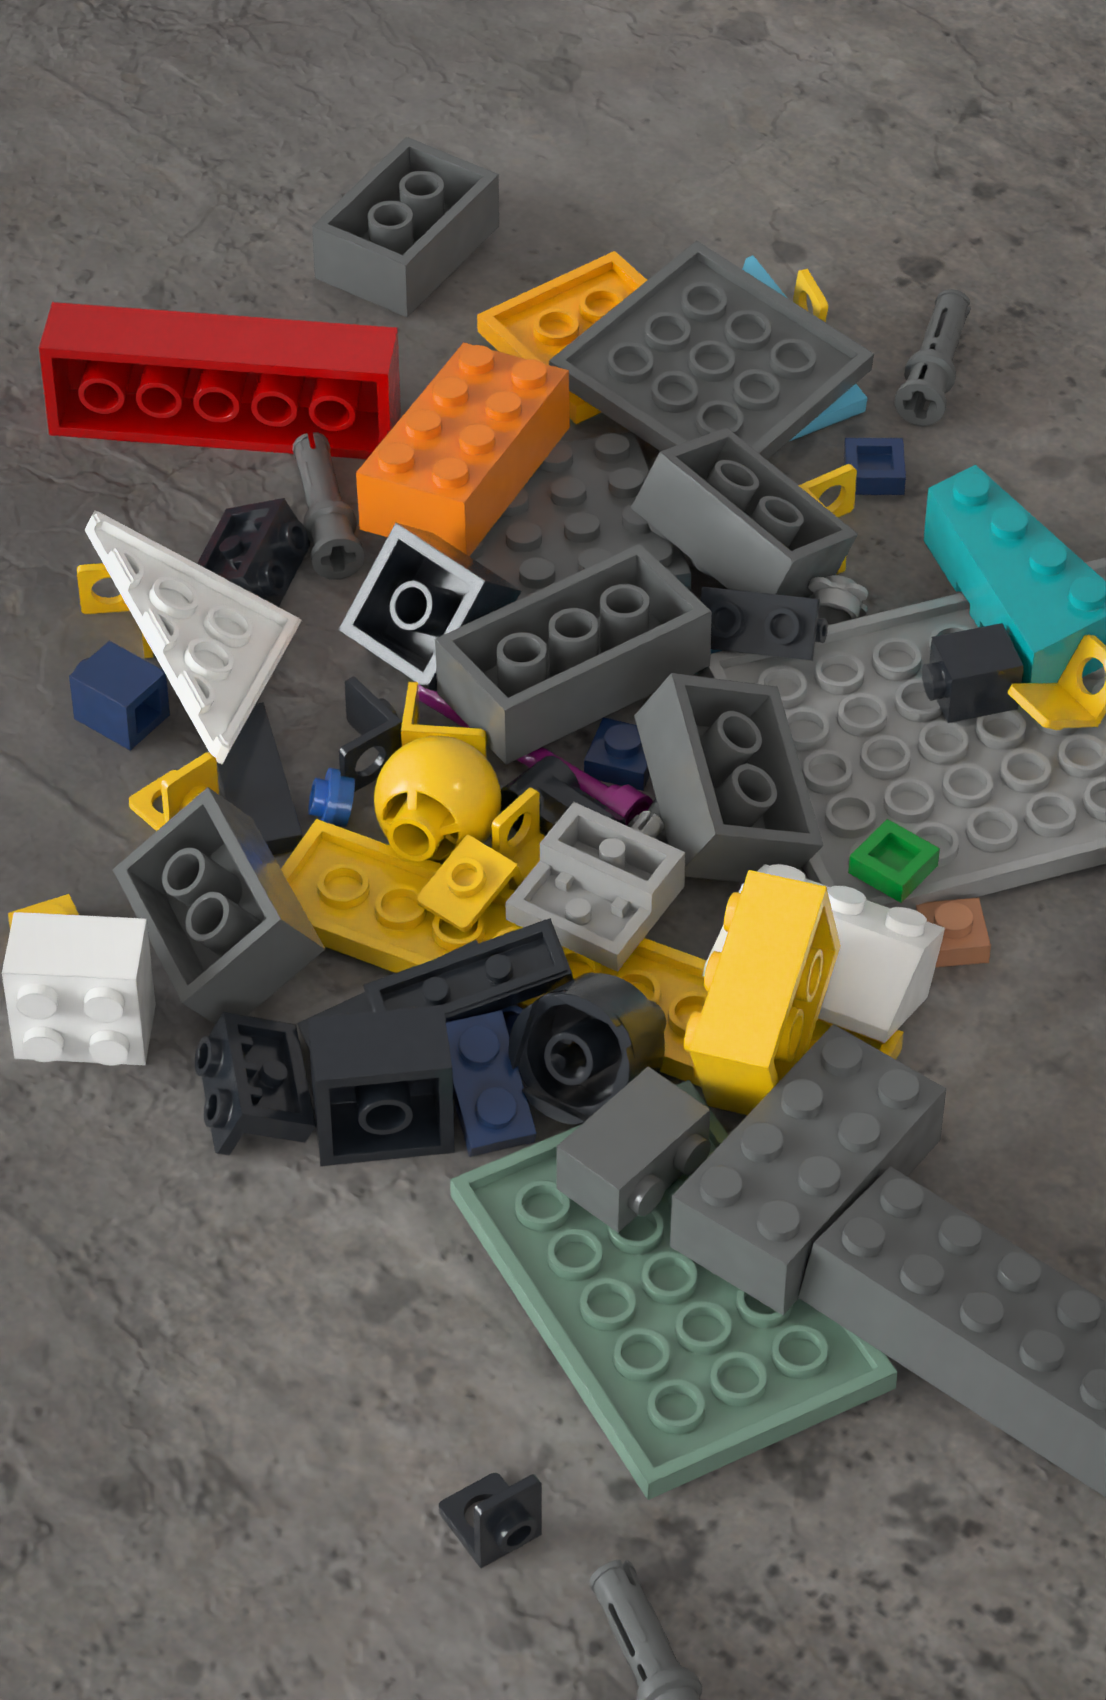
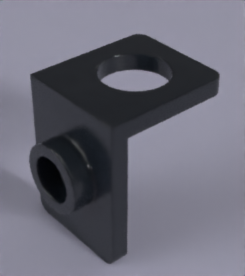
M353 676L345 680L346 718L348 723L362 736L340 748L339 766L341 776L354 778V792L377 780L387 760L402 747V721L386 699H378ZM371 747H374L379 752L376 760L368 768L362 771H355L357 761L361 755Z
M491 1473L440 1501L439 1514L478 1566L483 1568L542 1535V1483L535 1474H532L508 1486L500 1474ZM482 1501L474 1508L473 1528L466 1521L465 1513L472 1504Z

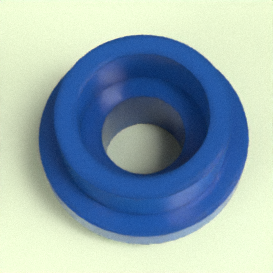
M329 768L325 779L314 778L309 797L308 815L317 816L319 820L345 828L348 824L353 804L354 778L341 776L340 769Z

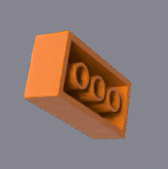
M463 342L357 470L360 530L388 537L395 523H400L434 533L470 557L570 428L569 370L547 365L538 360L524 359L494 351L486 346L471 345Z

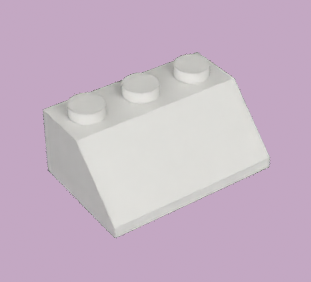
M765 864L757 871L826 886L806 879L802 871L788 865L776 864L769 866ZM744 883L738 893H741ZM826 886L841 947L818 1019L885 1043L928 997L945 928L927 922L926 917L916 910L904 907L890 909L868 901L863 893L854 888ZM724 925L705 963L703 977H705L707 963L711 954L714 951L722 952L728 934L724 930Z

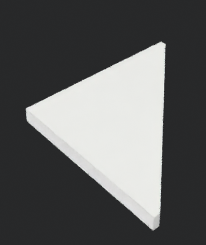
M94 511L85 529L89 539L208 751L216 757L218 763L223 764L302 620L114 519Z

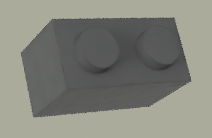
M647 1067L557 1145V1189L619 1233L638 1215L646 1216L652 1212L661 1201L665 1190L683 1174L687 1176L692 1175L707 1159L711 1148L709 1141L710 1109L656 1071Z

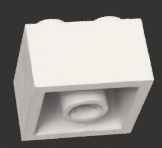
M14 912L2 969L14 1059H29L39 1062H88L109 1066L119 1064L146 1065L156 1006L147 919Z

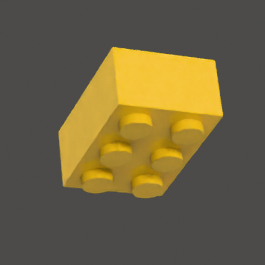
M748 870L741 893L733 892L728 900L724 916V930L728 934L722 952L714 951L708 960L704 977V988L708 991L702 1012L694 1011L691 1014L684 1038L685 1051L690 1052L694 1064V1078L700 1082L707 1105L748 1115L808 1051L841 947L826 886Z

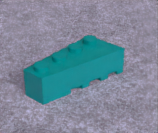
M974 465L928 488L923 541L956 592L962 591L970 604L969 614L977 627L1003 623L1023 664L1021 683H1057L1085 635H1095L1106 645V581L977 465ZM1096 658L1090 659L1083 668L1082 678L1104 667L1103 664Z

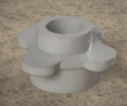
M832 575L826 578L815 577L809 581L808 588L813 592V595L809 598L820 599L818 618L827 619L828 625L866 615L868 608L863 604V600L867 599L868 590L852 579Z

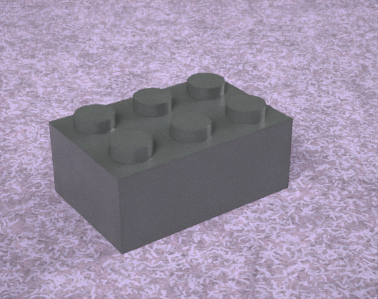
M405 137L312 226L315 278L408 317L499 227V174Z
M727 427L660 451L631 507L633 511L648 522L649 528L656 535L670 540L692 559V563L698 570L713 576L730 590L809 598L813 595V592L808 588L809 581L815 577L826 578L836 575L858 535Z
M671 673L634 717L659 811L664 823L668 844L685 852V877L745 882L748 870L758 871L765 864L769 866L776 864L788 865L800 870L824 845L778 686Z
M209 787L112 869L137 918L147 919L149 941L182 1004L214 1024L217 1023L223 1012L248 1016L325 950L253 818Z

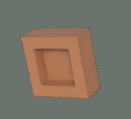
M979 898L933 901L916 905V911L923 914L927 922L945 928L935 967L989 963L991 944Z

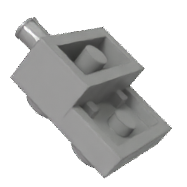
M573 802L540 842V861L506 901V920L518 926L526 927L551 918L561 946L618 972L684 888L685 852L655 839L664 829L663 821L655 813L650 819L651 812L643 811L633 826L628 827Z

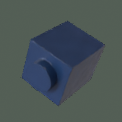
M110 640L90 658L82 660L76 666L73 673L69 675L74 719L130 751L170 716L167 676L164 670Z

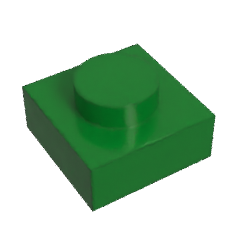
M886 819L850 855L848 873L902 903L938 866L940 848Z

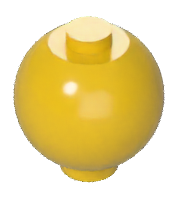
M428 736L405 744L387 760L379 773L375 785L374 807L378 823L387 837L390 846L398 855L410 861L429 859L437 863H444L467 834L485 843L492 833L494 819L500 814L501 790L497 775L490 762L472 745L453 737Z

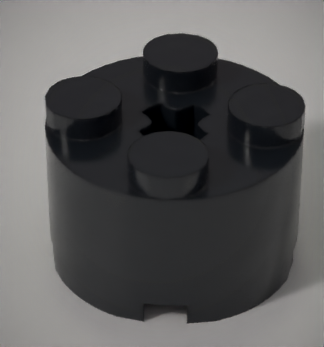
M591 972L582 974L541 996L518 1015L511 1030L508 1046L512 1070L518 1067L520 1075L527 1086L522 1089V1092L528 1101L541 1113L556 1121L567 1124L584 1123L647 1067H650L659 1074L665 1054V1014L657 1003L648 1000L639 989L624 979L602 973Z

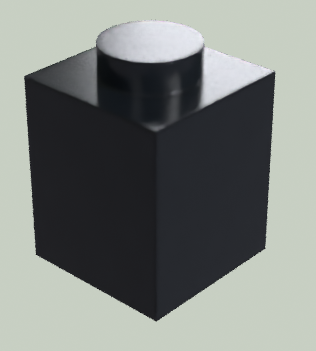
M1003 623L932 637L930 660L928 664H924L922 667V681L928 699L930 701L937 700L947 723L1017 710L1019 704L1007 692L1012 684L1022 682L1023 664Z

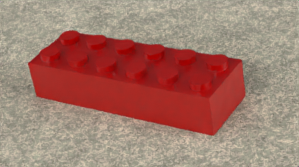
M52 302L39 345L48 431L51 436L293 454V443L298 437L306 433L308 434L311 449H316L313 432H318L328 439L331 457L367 460L401 417L398 327Z

